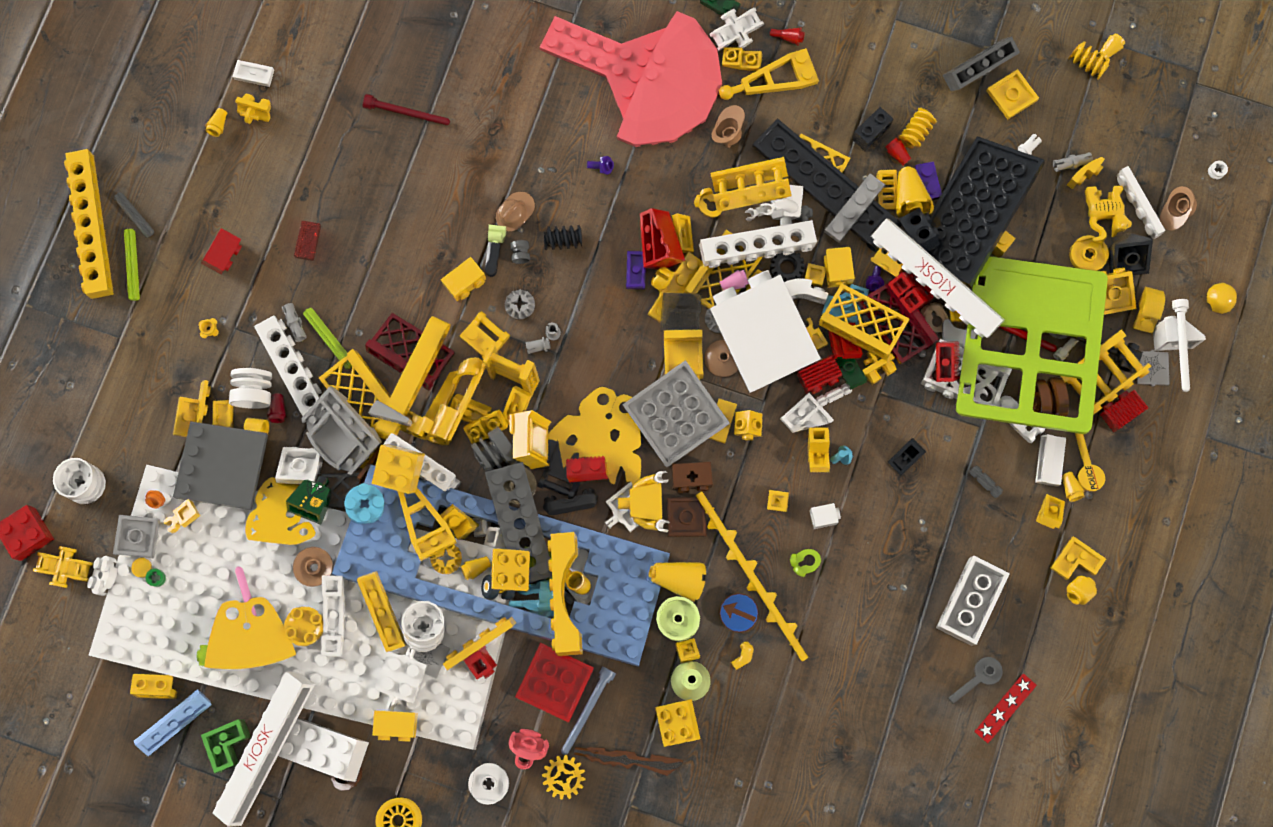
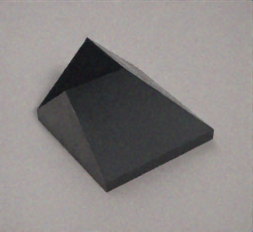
M1129 232L1122 235L1108 248L1110 273H1113L1115 268H1125V270L1132 271V275L1149 274L1153 240Z

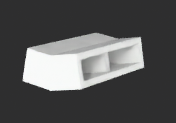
M1049 434L1041 436L1035 483L1055 487L1061 485L1066 438Z

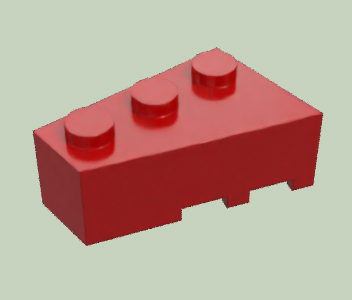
M654 208L640 213L644 268L658 270L662 267L668 268L686 261L670 213Z

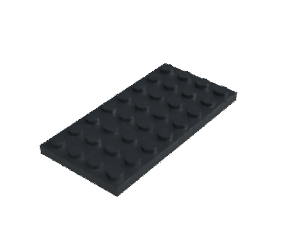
M977 136L934 206V210L929 215L932 221L929 224L931 227L935 226L940 234L938 237L940 245L927 252L963 284L972 287L1045 164L1044 159Z

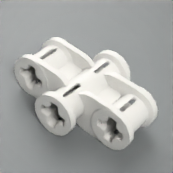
M756 8L748 10L739 17L736 16L735 9L721 16V19L726 24L709 34L717 43L718 51L735 41L738 43V48H744L753 42L752 38H749L747 34L764 25V22L760 21L756 14Z

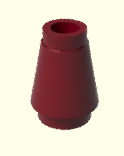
M282 394L272 395L267 413L269 422L283 423L286 418L284 396Z

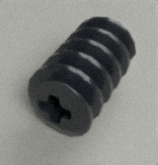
M570 225L568 231L565 226H562L561 231H559L557 226H555L554 231H551L550 226H547V230L544 232L545 250H548L549 245L552 250H555L557 244L560 250L563 249L564 244L567 249H570L571 244H573L575 249L578 248L579 243L582 246V230L580 225H577L576 230Z

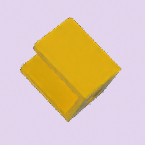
M851 248L827 249L824 256V266L827 267L825 273L827 288L840 287L841 283L850 286L855 279Z

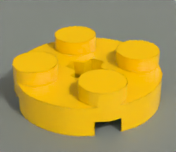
M1092 235L1082 236L1077 239L1070 247L1069 252L1072 265L1080 269L1101 270L1109 257V250L1105 242L1094 243L1092 239L1095 236ZM1086 250L1094 254L1091 259L1085 256Z

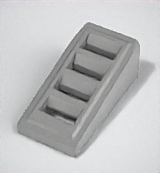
M378 400L374 402L368 412L375 418L406 426H411L412 424L408 417Z

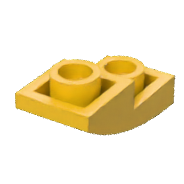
M724 47L722 66L747 71L761 69V51H743L742 48Z
M1100 157L1086 164L1072 177L1067 186L1073 189L1076 184L1080 186L1086 178L1090 179L1093 174L1097 176L1103 169L1101 164L1105 159Z
M499 409L464 426L463 429L471 444H473L474 442H479L480 438L483 440L489 438L488 433L496 427H499L501 431L507 429L508 423Z

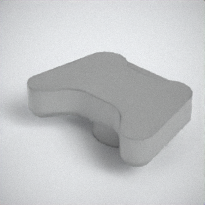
M949 319L944 320L942 323V340L958 341L960 343L958 346L964 348L967 330L955 328ZM974 330L971 331L972 339H975L977 334Z

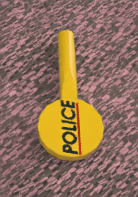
M1075 433L1084 465L1078 473V482L1084 490L1089 492L1097 491L1105 483V474L1100 467L1091 464L1084 435Z

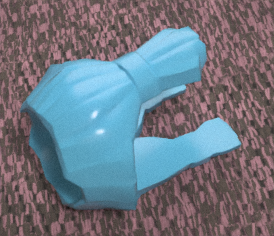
M547 579L539 580L535 584H529L528 591H517L523 595L539 593V600L509 601V606L525 607L530 610L528 612L548 618L554 616V611H551L550 599H553V591H550L549 580Z

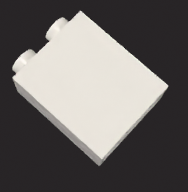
M769 270L748 279L751 289L737 295L734 287L714 295L713 299L716 306L710 308L749 393L821 359L781 275L772 278Z

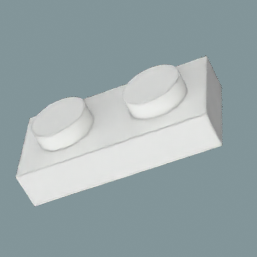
M237 60L233 78L238 81L270 87L274 69L269 66Z

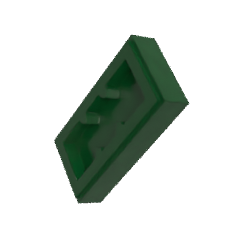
M837 357L835 359L842 372V378L850 390L867 382L866 376L854 358L842 359V357Z

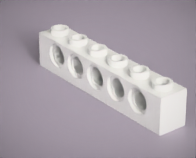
M811 220L701 239L699 247L703 266L715 268L722 263H727L728 265L736 264L739 260L754 261L757 257L763 256L765 258H772L776 254L783 253V255H789L797 250L807 252L815 247L817 239L813 221ZM791 236H797L800 241H792ZM778 239L781 245H775L772 240ZM754 243H761L763 248H756ZM735 246H742L744 248V251H737L735 249ZM723 249L726 254L720 255L716 250Z
M272 316L254 327L300 413L304 416L312 407L307 405L308 401L313 398L317 401L320 398L319 394L322 392L317 383H312L310 378L313 375L308 367L304 368L302 364L304 359L299 351L296 352L293 348L296 344L291 335H286L284 330L287 328L282 319L278 320L275 316ZM275 335H281L278 341L273 342ZM288 350L289 355L285 358H281L282 353ZM297 366L298 371L290 374L291 368ZM303 382H306V388L304 390H299V385Z

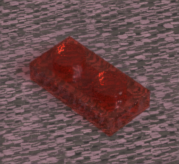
M301 221L294 253L295 258L314 261L321 230L320 223Z

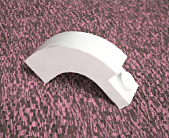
M793 279L784 282L792 300L803 298L823 305L826 302L828 293L819 287L811 288L813 280Z

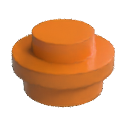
M150 490L145 496V502L151 508L157 509L165 503V497L159 491Z

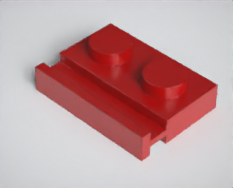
M828 330L834 359H837V357H842V359L861 358L863 353L860 346Z

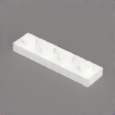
M1127 166L1117 174V181L1126 191L1128 201L1134 205L1136 215L1143 221L1147 234L1151 235L1152 239H1155L1165 229L1129 166Z

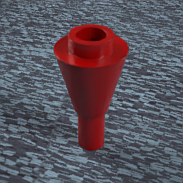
M802 28L771 29L770 36L780 37L797 46L804 41L805 32H802Z

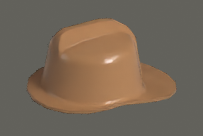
M734 105L725 108L719 115L712 131V139L717 143H722L727 148L736 144L742 136L741 127L745 119V113L740 106Z
M1181 186L1171 192L1160 214V222L1165 229L1171 231L1179 229L1184 225L1188 217L1194 214L1197 208V201L1192 190Z
M525 192L511 194L496 212L497 224L499 226H506V231L518 230L532 215L535 209L534 199Z

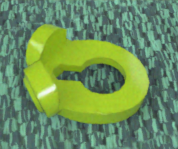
M805 549L798 554H792L790 563L797 575L805 577L806 574L812 573L820 566L821 557L817 551ZM806 555H812L815 558V563L812 566H798V563L803 561Z

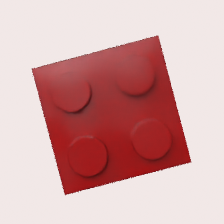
M25 505L0 521V540L12 559L22 561L55 540L36 508Z

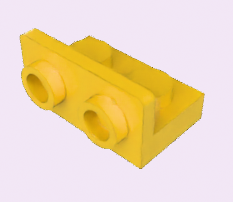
M133 674L131 695L137 698H177V691L172 689L173 676Z

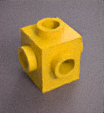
M751 410L735 412L734 435L741 436L742 440H753V437H760L762 435V413Z

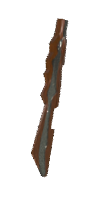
M575 747L574 755L587 757L591 762L599 761L603 765L611 764L613 767L620 764L626 769L637 765L666 776L683 764L681 759L652 754L651 758L636 756L635 752L605 751L606 748Z

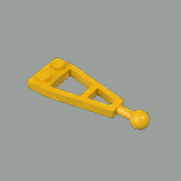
M805 48L789 53L741 79L740 85L733 87L729 85L722 86L719 90V96L724 100H729L733 94L742 91L745 92V95L802 89L818 84L819 79ZM791 62L798 81L774 84L770 72ZM762 76L767 84L754 87L749 85L750 82Z
M418 487L415 495L419 498L420 502L410 507L407 505L404 492L398 491L411 543L421 561L457 543L447 523ZM426 507L441 527L417 539L410 515Z

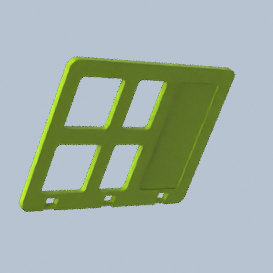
M989 257L975 280L972 291L1005 319L1000 326L1025 329L1027 331L1025 354L1021 356L982 350L980 347L982 337L978 335L977 339L971 338V331L975 327L969 323L967 325L956 412L966 417L1079 434L1090 432L1094 412L1108 281L1107 275L1101 271ZM979 277L985 278L984 286L978 285ZM1042 333L1085 338L1084 363L1077 364L1040 358ZM983 364L1022 371L1017 409L977 404L973 401L978 365ZM1038 373L1081 379L1082 385L1077 418L1033 411ZM964 384L971 385L970 394L963 393Z

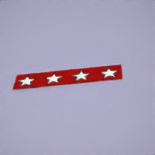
M1023 673L974 732L985 742L989 743L1037 685Z

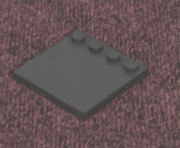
M190 421L173 497L252 510L268 434Z

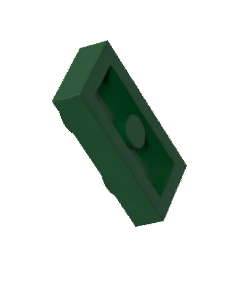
M700 0V4L721 16L732 9L736 10V14L741 5L735 0Z

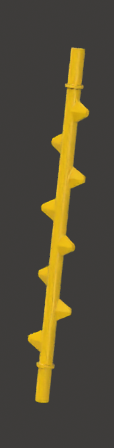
M698 493L696 497L705 509V513L710 517L707 525L708 529H717L730 548L726 556L727 560L738 561L750 580L747 590L757 591L770 612L766 621L777 622L790 642L789 645H792L800 660H806L808 656L798 642L799 639H796L793 634L797 624L786 623L774 604L777 594L775 592H766L754 573L757 561H746L734 542L737 534L736 530H727L704 493Z

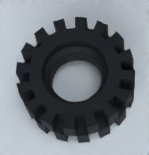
M795 251L789 255H783V253L776 254L770 264L772 278L781 275L784 282L801 279L805 268L804 259L800 257L801 254L799 252L796 254ZM784 261H790L794 265V271L786 274L781 271L780 264Z

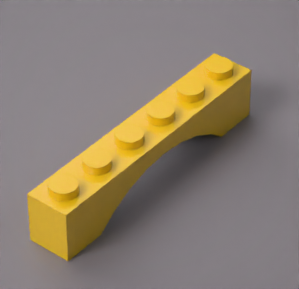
M575 532L551 534V540H548V551L551 552L552 559L549 560L548 564L549 571H552V579L549 580L550 591H553V599H550L551 611H554V618L551 619V629L555 631V638L552 639V650L558 656L583 654L582 634L569 618L564 598L567 574L578 557L577 536Z

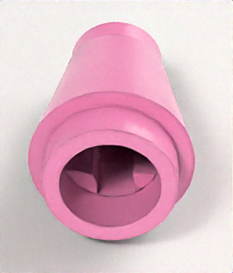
M737 270L720 281V284L724 291L731 287H734V289L745 288V285H748L749 282L744 270Z

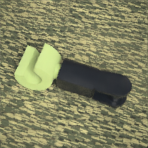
M489 225L488 249L485 263V272L489 277H494L497 274L500 243H503L505 240L506 226Z

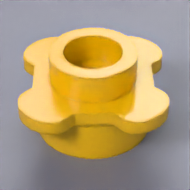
M211 318L210 320L206 319L199 322L200 336L202 338H207L208 336L215 337L219 334L216 327L217 320Z

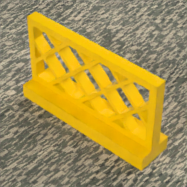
M725 230L722 236L730 235L732 233L728 230ZM737 245L740 248V252H742L744 248L740 245ZM723 249L716 250L717 253L720 255L725 254V250ZM757 257L756 261L751 264H746L745 260H742L743 265L733 267L732 264L730 268L720 269L718 266L717 270L709 268V266L704 267L702 264L685 288L684 295L689 299L693 298L710 309L714 307L711 288L721 286L720 282L709 283L708 277L711 274L718 273L719 280L722 281V272L731 271L733 274L734 270L744 269L748 279L763 257ZM708 288L709 298L702 299L697 295L699 290ZM742 288L735 289L737 295Z
M841 283L826 311L822 314L819 325L887 361L909 318ZM842 290L850 294L851 300L841 302L840 294ZM865 301L868 309L858 311L856 302ZM853 303L855 312L845 314L843 305ZM840 306L841 316L835 317L829 314L832 308ZM879 309L884 311L885 318L875 320L873 311ZM870 312L872 321L862 323L860 314ZM857 315L859 324L854 326L848 324L847 318ZM897 318L903 321L901 327L892 328L891 319ZM887 321L890 330L879 332L877 323ZM874 324L876 333L871 335L865 333L864 327ZM891 333L892 343L890 345L884 343L881 338L882 335Z
M352 349L347 353L346 357L321 375L319 379L326 389L332 386L338 391L339 389L349 390L347 402L349 404H359V415L363 419H371L370 427L375 429L378 423H375V420H379V418L362 416L363 406L373 405L372 403H364L365 392H372L375 395L374 402L378 400L387 405L391 395L358 351ZM347 361L352 365L351 374L342 373V367ZM331 374L338 375L336 386L329 385L325 379ZM341 375L351 376L349 387L340 386ZM354 377L363 379L362 389L353 388ZM352 390L362 391L361 402L351 401Z

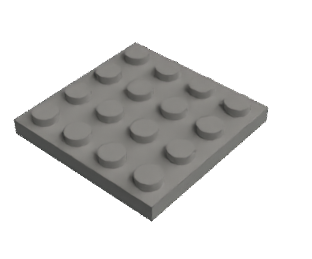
M686 360L622 404L666 468L730 424Z

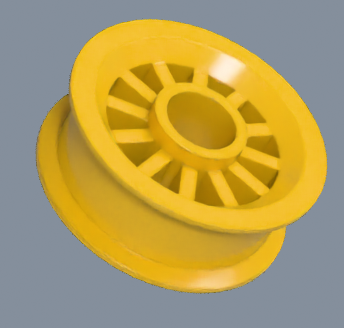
M402 797L394 798L385 802L378 810L376 827H386L385 824L390 823L389 827H421L422 814L417 804L412 800ZM412 813L413 817L408 818V815ZM396 815L403 817L404 823L402 826L395 824L394 818Z

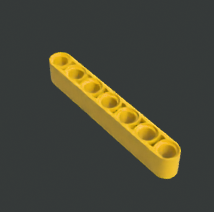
M434 316L429 319L387 406L407 417L450 330L451 325ZM379 419L375 430L380 438L387 440L391 433L396 436L398 435L402 424Z

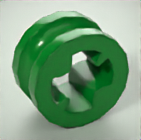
M155 568L146 573L145 579L150 586L160 587L165 583L166 575L162 570ZM154 573L160 576V580H156L157 583L151 580L152 575L155 576Z

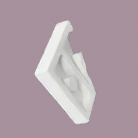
M810 393L780 418L792 433L826 425L834 421Z

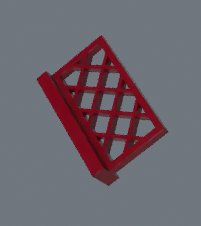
M887 283L867 295V297L880 304L887 305L890 309L891 307L898 308L900 314L909 318L908 324L911 326V332H902V335L910 337L909 345L900 343L899 337L891 351L899 365L923 350L932 347L939 338L918 309L912 313L908 312L900 301L905 294L898 298ZM886 291L890 297L889 301L881 300L880 293ZM863 300L858 301L857 305L861 310L868 309ZM878 310L873 311L875 320L877 316L885 317L884 313ZM870 312L864 313L872 321ZM897 318L893 319L899 321L898 327H901L903 321ZM887 321L885 326L877 323L879 332L890 330ZM887 334L881 336L884 343L888 345L892 343ZM913 338L920 339L923 346H912ZM898 347L907 348V356L902 358L898 353Z
M391 313L372 340L369 339L365 344L366 352L402 374L409 361V356L413 353H408L406 344L418 343L420 339L418 335L421 336L423 331ZM395 320L400 323L401 329L390 331L389 325ZM413 331L416 333V339L405 340L404 332ZM402 333L403 341L392 343L391 335ZM381 336H389V344L382 345L377 342ZM442 344L439 351L448 353L447 357L440 360L435 358L432 365L436 364L437 370L433 376L428 374L422 385L428 391L434 386V381L455 354V351ZM404 345L406 353L396 354L393 347Z

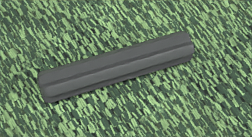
M121 192L117 193L114 196V200L147 238L151 237L154 234L152 227Z

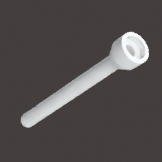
M1177 299L1172 301V308L1177 314L1182 390L1188 392L1190 390L1185 313L1189 308V302L1187 299Z

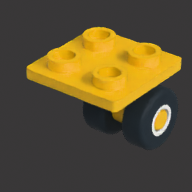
M493 549L492 575H486L483 578L481 585L482 595L487 599H495L498 594H501L503 600H510L513 598L515 591H528L530 552Z

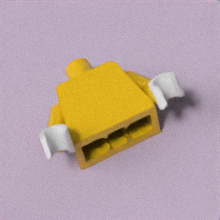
M659 471L656 474L645 476L634 483L632 489L629 490V497L618 498V509H629L630 518H633L634 523L644 529L668 532L669 530L663 529L664 523L670 522L662 519L661 483L668 482V479H662V474L667 472Z

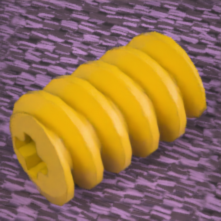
M1084 41L1075 48L1068 60L1074 57V64L1080 61L1079 67L1082 68L1086 65L1085 72L1092 69L1091 76L1098 74L1097 80H1099L1109 67L1110 59L1108 58L1103 61L1104 54L1097 57L1098 50L1091 53V45L1085 49L1086 42Z
M918 108L910 123L907 124L906 129L898 137L899 141L901 140L904 146L909 149H913V147L920 148V142H924V136L929 135L928 130L933 129L931 124H936L937 120L928 110Z

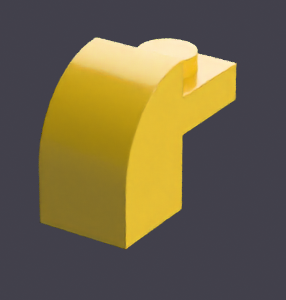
M1145 287L1138 303L1140 310L1133 328L1152 334L1164 310L1165 294L1164 291Z
M809 428L808 462L810 472L830 471L828 428Z

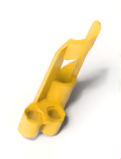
M476 357L464 360L457 371L448 374L426 415L421 417L410 411L407 417L412 421L411 426L402 425L400 430L438 445H449L486 368L483 360ZM463 375H472V381L458 410L448 407Z

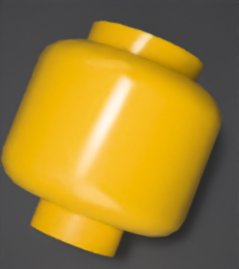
M1078 576L1067 586V597L1074 604L1085 605L1097 594L1096 584L1090 577Z

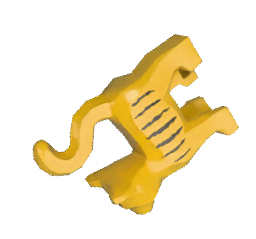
M1114 186L1113 191L1108 193V199L1100 200L1101 190H1097V187L1086 188L1085 197L1089 207V224L1094 231L1099 233L1098 237L1092 239L1094 243H1102L1107 238L1104 228L1097 224L1099 220L1112 219V237L1131 227L1132 222L1125 216L1124 204L1120 197L1123 186Z

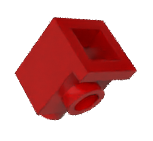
M483 646L463 660L477 680L482 676L485 679L495 672L493 669L497 666L486 650V646Z

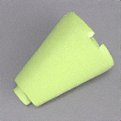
M695 661L679 664L671 677L673 691L683 700L692 699V701L702 698L710 687L709 672L702 664ZM694 676L696 679L695 683H689L688 677Z

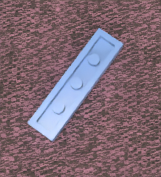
M197 689L134 740L135 746L147 756L151 755L212 705L211 701Z

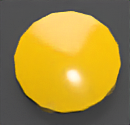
M296 607L292 609L285 620L284 634L291 643L297 646L314 644L323 633V618L317 610L311 607Z

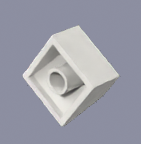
M1176 316L1165 317L1163 321L1155 326L1153 331L1155 351L1179 350ZM1186 321L1187 349H1193L1206 340L1204 334Z

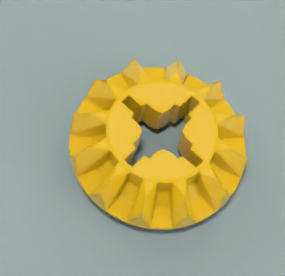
M452 545L430 557L431 565L438 573L451 574L461 565V551L457 546ZM447 550L448 556L454 559L448 560L445 567L444 561L438 558L443 557Z

